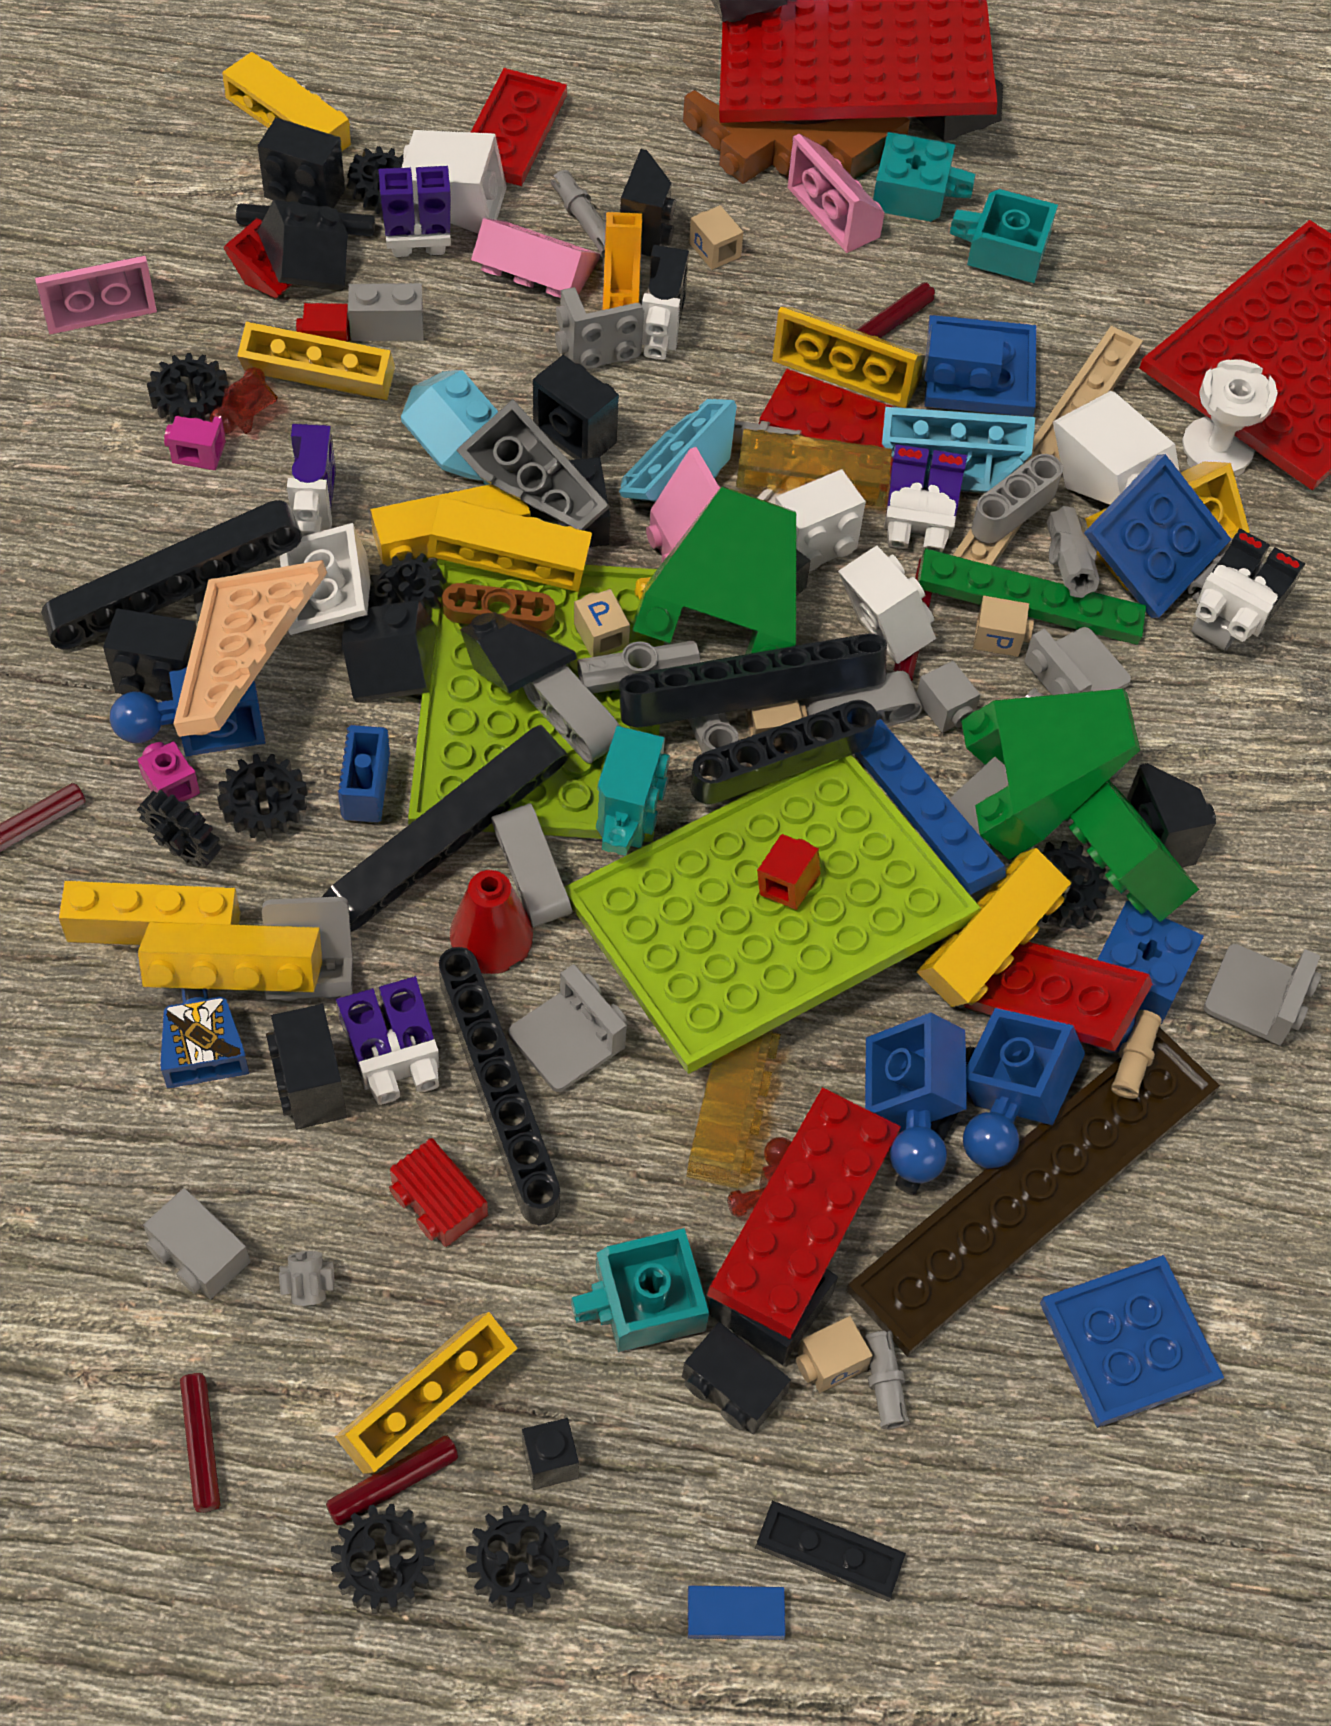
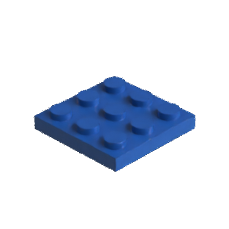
M936 315L929 316L927 345L932 323L1004 332L1002 368L996 390L925 381L924 407L1033 417L1036 405V325Z
M1166 454L1157 455L1084 532L1085 536L1140 604L1146 605V612L1151 618H1159L1232 540Z
M1164 1255L1043 1297L1040 1302L1097 1428L1217 1385L1224 1379Z

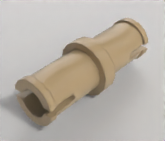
M1146 1010L1137 1011L1133 1030L1127 1042L1121 1045L1119 1056L1122 1059L1115 1081L1112 1084V1091L1121 1097L1129 1099L1138 1098L1139 1088L1146 1067L1150 1066L1153 1062L1155 1054L1152 1048L1158 1028L1162 1022L1161 1017L1153 1012Z

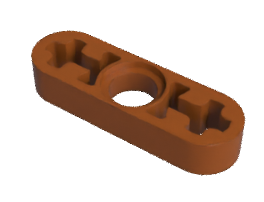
M455 583L448 586L442 595L444 615L455 623L471 624L476 616L492 613L488 607L494 602H504L509 605V610L501 615L538 628L543 632L549 630L555 623V602L549 595L540 592ZM458 599L466 600L462 607L455 606L458 603ZM478 601H481V610H476V607L478 608ZM517 605L522 606L520 608L521 615H517ZM535 609L543 610L540 616H533Z

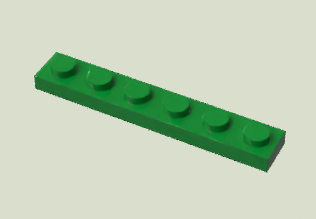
M926 548L921 557L917 581L925 591L980 605L983 596L1029 603L1028 617L1077 630L1087 627L1096 635L1135 645L1139 643L1143 636L1146 605L1096 592H1090L1083 598L1070 595L1069 589L1061 583Z

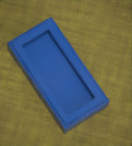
M688 1586V1639L784 1640V1587Z

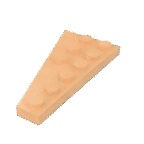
M323 560L208 580L173 723L179 737L194 734L206 735L221 729L326 576L327 571Z

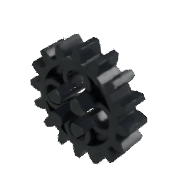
M380 146L376 147L375 153L365 148L362 156L355 154L347 173V178H349L347 188L354 190L353 199L362 198L364 200L363 208L366 209L372 205L375 207L376 214L379 215L382 212L379 191V169L401 168L404 161L403 155L400 157L395 156V149L393 148L388 153H384Z
M191 353L186 354L185 360H180L176 355H173L171 364L168 365L161 361L159 363L160 372L151 371L150 373L152 382L147 383L151 407L158 410V415L161 419L170 415L171 424H173L175 416L198 418L206 421V415L210 414L213 417L219 416L218 407L226 408L227 406L226 397L230 396V389L226 371L219 369V363L216 360L207 364L206 355L202 354L198 360H194ZM181 377H188L190 392L192 396L196 397V402H190L187 385L182 382Z
M408 552L402 561L397 556L392 557V565L387 567L385 564L379 565L381 573L379 575H370V581L373 585L370 586L368 608L419 600L431 618L429 610L442 606L438 597H442L445 590L443 585L447 583V579L434 559L428 560L424 553H421L415 559L413 554Z
M253 754V763L247 764L244 760L239 759L237 760L239 770L235 771L228 768L225 770L227 781H220L218 783L220 795L217 796L224 821L226 823L233 822L235 832L240 833L245 828H249L250 838H255L259 831H265L267 838H272L273 829L279 828L280 831L286 833L288 832L287 822L289 820L295 823L301 821L299 810L307 809L306 782L302 780L301 770L291 769L290 760L285 759L280 764H277L275 754H270L267 761H261L258 754ZM264 777L270 813L267 815H262L256 784V778ZM280 791H288L285 794H279ZM246 797V800L238 801L239 798Z
M153 790L137 808V811L141 814L139 819L148 825L146 828L148 832L155 834L153 838L158 845H167L172 855L181 856L186 863L191 860L196 867H199L201 864L207 867L222 849L218 844L220 838L211 833L213 827L204 823L206 819L197 811L195 813L192 812L187 802L178 801L173 794L168 797L162 790H159L157 793Z
M1067 841L1062 842L1060 849H1055L1051 842L1046 843L1042 854L1059 871L1061 869L1062 874L1072 883L1069 885L1070 888L1063 903L1050 915L1044 914L1042 922L1047 923L1053 917L1057 918L1059 927H1064L1066 919H1071L1075 926H1080L1084 916L1092 920L1097 909L1102 908L1107 897L1105 894L1109 887V881L1103 879L1106 868L1095 867V861L1090 855L1088 857L1082 855L1084 846L1079 845L1073 851L1069 850Z
M390 1503L386 1513L382 1515L378 1514L375 1505L369 1506V1518L363 1520L358 1514H352L351 1518L354 1528L350 1531L340 1527L337 1531L339 1538L344 1544L331 1546L332 1557L341 1560V1562L331 1566L332 1575L337 1578L345 1577L338 1585L340 1593L345 1595L354 1591L352 1602L356 1608H359L365 1600H369L372 1614L379 1612L381 1603H388L393 1613L398 1612V1600L403 1597L410 1604H414L416 1599L413 1589L417 1586L427 1590L429 1587V1580L423 1574V1571H435L436 1568L435 1560L425 1556L435 1551L434 1540H421L428 1532L426 1523L422 1522L413 1527V1511L408 1509L400 1518L396 1516L395 1505ZM375 1529H384L386 1531L384 1541L387 1554L389 1555L392 1577L398 1580L391 1589H385L380 1586L383 1577L377 1560L378 1554L375 1541L370 1537L371 1532ZM404 1546H412L416 1549L415 1554L409 1559H404L403 1556L399 1555L401 1548ZM358 1558H364L368 1562L365 1570L354 1571L351 1568L353 1561Z
M523 1504L519 1515H512L511 1509L506 1505L503 1506L502 1519L497 1521L489 1513L485 1516L488 1528L486 1531L478 1528L473 1529L472 1538L479 1545L466 1547V1557L477 1562L466 1567L468 1578L480 1577L474 1586V1592L478 1596L489 1591L488 1602L489 1607L492 1609L502 1600L506 1602L508 1614L513 1615L517 1603H523L526 1611L532 1613L534 1599L539 1598L548 1605L551 1602V1595L548 1589L552 1587L562 1590L564 1587V1580L557 1572L569 1571L570 1560L559 1557L569 1551L568 1540L556 1541V1538L561 1533V1525L555 1523L547 1527L545 1525L546 1511H540L533 1518L529 1516L528 1505ZM526 1532H535L539 1536V1540L528 1544L526 1563L519 1562L514 1568V1582L508 1587L500 1586L496 1580L499 1576H505L509 1572V1554L517 1556L521 1552L522 1536ZM500 1540L505 1543L508 1553L504 1550L493 1553L488 1547L493 1541ZM539 1564L543 1565L547 1569V1574L541 1578L533 1577L529 1572L528 1565L532 1568L538 1567Z

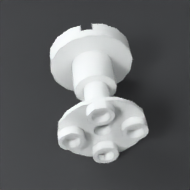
M1224 360L1218 363L1217 368L1212 370L1210 368L1206 372L1199 394L1201 404L1211 415V419L1205 416L1194 420L1185 430L1182 443L1184 452L1188 457L1187 464L1190 467L1204 461L1231 463L1234 476H1239L1252 462L1255 450L1235 437L1234 434L1245 426H1252L1262 422L1271 414L1278 392L1273 378L1269 376V379L1261 374L1263 368L1255 363L1244 360Z

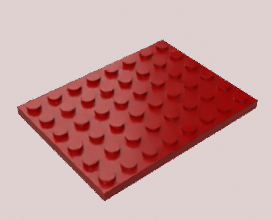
M987 0L787 1V5L780 6L771 13L758 12L747 15L745 19L739 22L722 21L720 123L997 114V94Z
M1308 220L1143 357L1139 369L1211 419V415L1201 404L1199 394L1204 376L1210 368L1211 370L1217 368L1218 363L1224 360H1244L1255 363L1263 368L1261 374L1269 379V376L1273 378L1278 392L1271 414L1260 423L1245 426L1243 429L1236 431L1234 436L1312 491L1331 475V233L1313 221Z

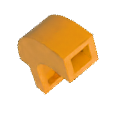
M606 212L603 310L639 303L642 213Z

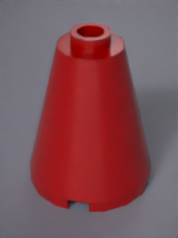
M484 870L472 877L450 927L451 947H463L470 950L476 957L483 974H500L508 971L510 966L520 960L522 962L528 956L533 944L531 920L509 879L503 873L496 870Z

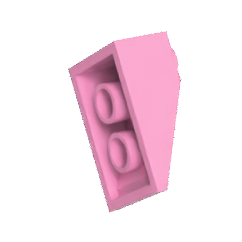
M697 447L688 450L651 508L650 526L646 527V534L653 549L658 548L662 555V563L720 488Z

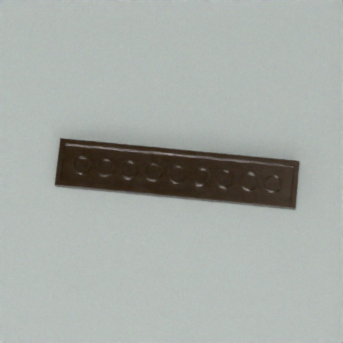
M1160 1027L1158 1028L1152 1048L1155 1056L1152 1064L1146 1067L1139 1088L1138 1098H1124L1112 1091V1084L1115 1081L1122 1059L1120 1057L1061 1106L1053 1125L1041 1123L1019 1141L1016 1155L1009 1163L999 1168H986L848 1283L846 1291L883 1331L892 1332L893 1342L907 1357L1217 1092L1220 1085Z

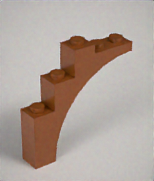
M696 90L684 96L683 122L690 130L695 131L709 142L714 149L720 151L719 166L742 184L771 165L779 173L789 178L793 136L801 134L825 147L835 159L841 162L843 168L855 180L881 162L887 133L908 135L910 119L907 117L842 119L817 124H787L771 121L720 123L718 104L712 102Z

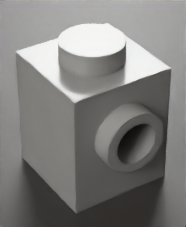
M954 661L920 677L917 690L918 698L922 708L942 733L954 726L957 728L962 727L961 720L976 711L980 693Z

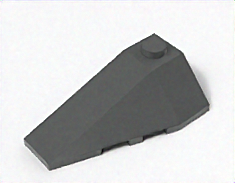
M514 399L457 449V452L481 479L575 529L584 531L610 508L606 501Z

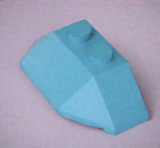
M463 370L442 371L413 386L401 414V422L442 470L468 479L484 481L486 485L490 484L480 478L457 452V449L497 414L498 410Z
M706 399L699 405L698 411L686 415L666 431L622 477L619 490L623 498L655 503L688 450L697 447L713 477L716 478L720 469L730 460L737 408L735 401Z
M885 407L882 445L891 457H893L895 444L929 449L923 488L927 487L930 462L934 450L968 455L961 491L986 493L1017 470L1032 456L1036 417Z

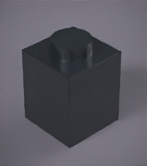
M568 1418L522 1429V1447L533 1490L579 1479V1460Z

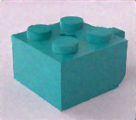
M888 132L876 178L873 200L878 202L887 214L931 222L940 217L944 197L971 198L976 174L951 166L955 144Z
M997 189L989 193L982 213L956 209L950 227V234L971 242L968 266L1035 283L1051 236L1058 204Z
M616 726L597 786L599 801L596 829L603 838L602 850L626 856L630 846L641 848L645 833L653 834L658 816V811L655 810L658 800L663 801L668 784L666 774L670 755L664 754L665 737Z
M685 1228L610 1245L596 1253V1272L599 1282L591 1284V1292L571 1298V1306L576 1323L600 1319L601 1325L611 1324L618 1352L704 1332L707 1328L709 1310ZM652 1287L655 1294H651L648 1290H644V1288Z

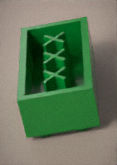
M1110 780L1105 782L1065 819L1066 822L1070 819L1074 821L1068 826L1069 829L1084 845L1090 842L1091 846L1086 850L1102 869L1106 866L1109 867L1105 874L1106 878L1121 894L1127 889L1130 891L1126 897L1141 914L1149 910L1161 922L1200 890L1125 795Z

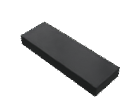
M773 1500L755 1546L757 1550L888 1602L891 1599L906 1555L905 1552Z

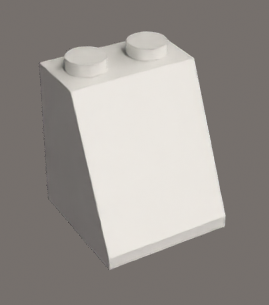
M414 130L409 145H405L404 161L401 167H411L414 203H418L416 167L448 166L451 191L450 223L479 234L483 218L497 220L507 188L495 134Z
M1109 391L1053 421L1060 462L1063 466L1062 472L1065 487L1069 490L1111 505L1157 455L1166 454L1179 471L1175 443L1115 392Z

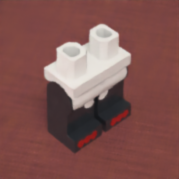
M653 245L650 263V283L648 293H644L642 307L644 309L642 345H645V357L664 360L668 349L676 351L678 329L686 299L689 250Z
M1239 528L1229 548L1207 577L1196 603L1198 607L1195 615L1207 623L1214 622L1218 616L1228 620L1230 625L1227 630L1230 635L1242 642L1252 634L1258 637L1264 626L1295 588L1306 563L1274 547L1267 557L1265 564L1260 569L1270 544Z

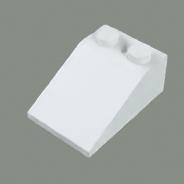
M353 523L302 536L301 542L296 548L280 555L281 567L323 560L327 571L326 576L289 628L288 632L290 635L367 615L370 590L367 554Z

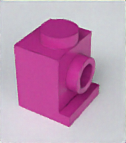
M175 416L173 424L167 425L164 435V444L166 447H169L172 463L216 471L226 443L222 418L214 417L213 422H208L198 418Z
M174 741L166 745L162 742L150 744L144 749L142 756L137 758L141 775L151 792L154 790L157 793L159 790H162L168 797L173 794L178 801L182 802L200 794L196 773L192 766H189Z

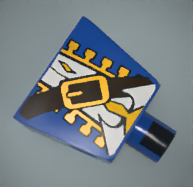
M181 988L183 1003L167 1006L164 1009L160 1065L167 1089L248 1075L249 1068L244 1048L226 998L216 997L209 999L207 989Z

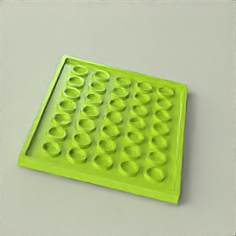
M442 559L437 561V565L447 579V583L443 585L445 589L455 583H466L540 592L549 595L555 602V623L545 633L576 652L577 659L567 663L566 666L578 679L577 660L590 658L591 655L574 625V601L582 599L587 594L600 593L611 589L630 624L629 644L645 642L653 647L664 645L662 640L633 631V620L640 602L639 597H636L634 592L636 581L639 578L652 577L657 569L585 565L579 592ZM438 597L442 606L440 608H432L431 619L436 625L437 630L430 692L422 693L408 825L529 730L542 725L565 750L569 758L561 769L508 811L531 803L544 835L603 839L596 829L599 801L597 786L608 753L592 763L585 762L533 705L523 687L509 694L476 672L472 666L460 631L461 628L469 624L455 623L446 618L443 612L442 597ZM458 599V603L455 606L462 607L466 600ZM478 601V608L476 607V610H481V601ZM494 602L488 607L491 612L498 614L505 613L510 608L504 602ZM517 605V615H521L520 608L522 606ZM535 609L533 616H540L543 610ZM620 650V651H617V652H614V653H611V654L621 653V652H623V650ZM619 689L593 693L598 701L615 718L620 727L659 736L660 724L636 728L630 727L621 721ZM490 824L482 832H495L493 824ZM654 832L652 835L645 833L643 841L653 842Z
M853 755L760 787L564 887L571 908L688 1074L965 927L981 910L979 905ZM781 834L794 839H803L814 847L819 848L820 875L797 910L759 894L757 869Z

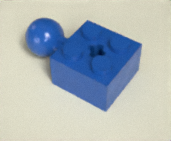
M187 667L182 670L169 672L173 700L157 702L153 697L143 692H129L120 696L112 705L109 716L110 724L115 734L129 743H144L155 737L162 725L173 724ZM255 679L219 731H213L206 735L194 734L181 737L185 756L266 744Z
M1127 900L1097 960L1149 974L1153 985L1138 1010H1146L1161 1017L1162 1024L1204 935L1167 918L1160 922L1149 910L1141 914ZM1136 1015L1115 1051L1096 1047L1104 1052L1119 1053L1122 1043L1127 1042L1133 1030Z
M994 1009L966 1067V1089L974 1105L990 1110V1112L981 1113L971 1119L963 1133L964 1150L975 1164L984 1168H999L1014 1158L1019 1147V1134L1014 1125L1017 1116L1050 1125L1054 1124L1085 1056L1073 1025L1003 1009Z
M931 1012L866 1037L865 1109L901 1126L899 1131L901 1133L892 1143L890 1159L896 1173L909 1182H929L939 1176L946 1165L947 1149L945 1143L935 1131L931 1130V1122L966 1110L965 1029Z

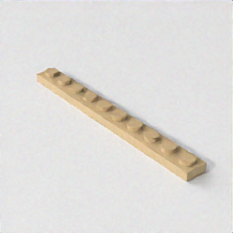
M1110 326L1034 436L1032 456L1027 461L1039 454L1053 455L1060 461L1053 421L1109 391H1113L1140 351L1143 340ZM1021 525L995 543L981 542L976 539L970 529L953 556L994 566Z

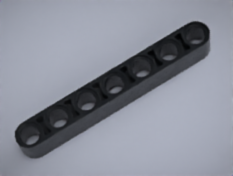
M282 500L267 502L49 600L42 607L41 614L51 644L61 650L75 648L108 633L116 608L151 614L206 589L209 579L238 575L293 550L300 544L302 533L291 507Z
M861 634L627 675L619 682L621 721L630 727H647L877 686L886 679L887 641L876 634Z
M542 725L532 728L334 883L322 897L346 898L349 903L351 932L359 929L492 824L491 817L507 812L554 775L566 763L569 755Z
M452 947L440 956L438 962L440 986L521 1214L531 1224L538 1226L547 1225L558 1216L560 1210V1186L477 959L467 948ZM455 970L467 972V974L460 977L450 975ZM477 1006L480 1010L475 1013H467L463 1011V1008ZM481 1042H489L494 1045L489 1050H480L475 1046ZM494 1079H503L508 1082L507 1085L500 1088L492 1087L488 1083ZM515 1116L520 1118L522 1122L515 1126H509L502 1123V1120ZM528 1154L535 1157L536 1161L523 1165L515 1159L520 1155ZM536 1193H544L551 1199L545 1204H536L530 1201L529 1198Z

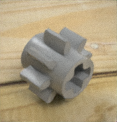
M300 1251L288 1256V1266L279 1267L280 1294L286 1295L291 1293V1301L294 1305L309 1306L319 1304L326 1299L325 1290H334L333 1262L323 1263L321 1252Z

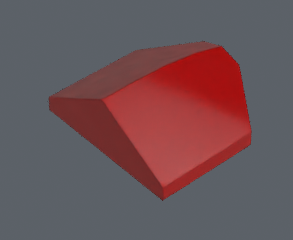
M256 218L225 244L223 249L245 285L277 299L293 284L278 282L258 235L262 220Z

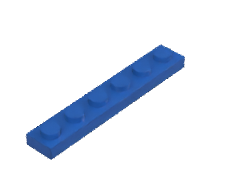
M881 719L877 720L871 744L863 751L855 753L859 761L970 895L1005 878V865L885 723Z

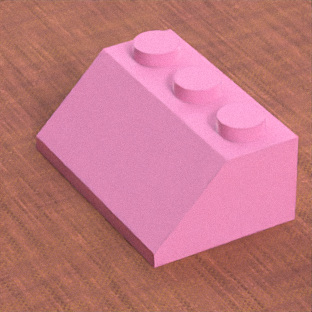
M801 134L793 136L787 187L846 253L880 238L885 213L881 205L863 190L859 181L854 180L843 168L841 162L835 159L825 147Z
M483 218L471 260L481 263V270L496 276H501L502 271L513 274L514 282L532 288L535 282L547 286L546 293L561 298V290L575 287L578 294L581 292L598 263L601 254L507 221Z
M146 256L35 278L49 335L157 312Z

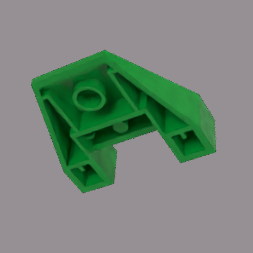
M721 486L645 585L633 620V631L670 643L684 606L753 629L754 631L745 654L795 646L796 511Z
M1123 688L994 700L961 720L966 749L984 765L994 757L1005 764L1008 786L976 804L975 808L980 836L1009 860L1043 841L1140 751L1128 694Z

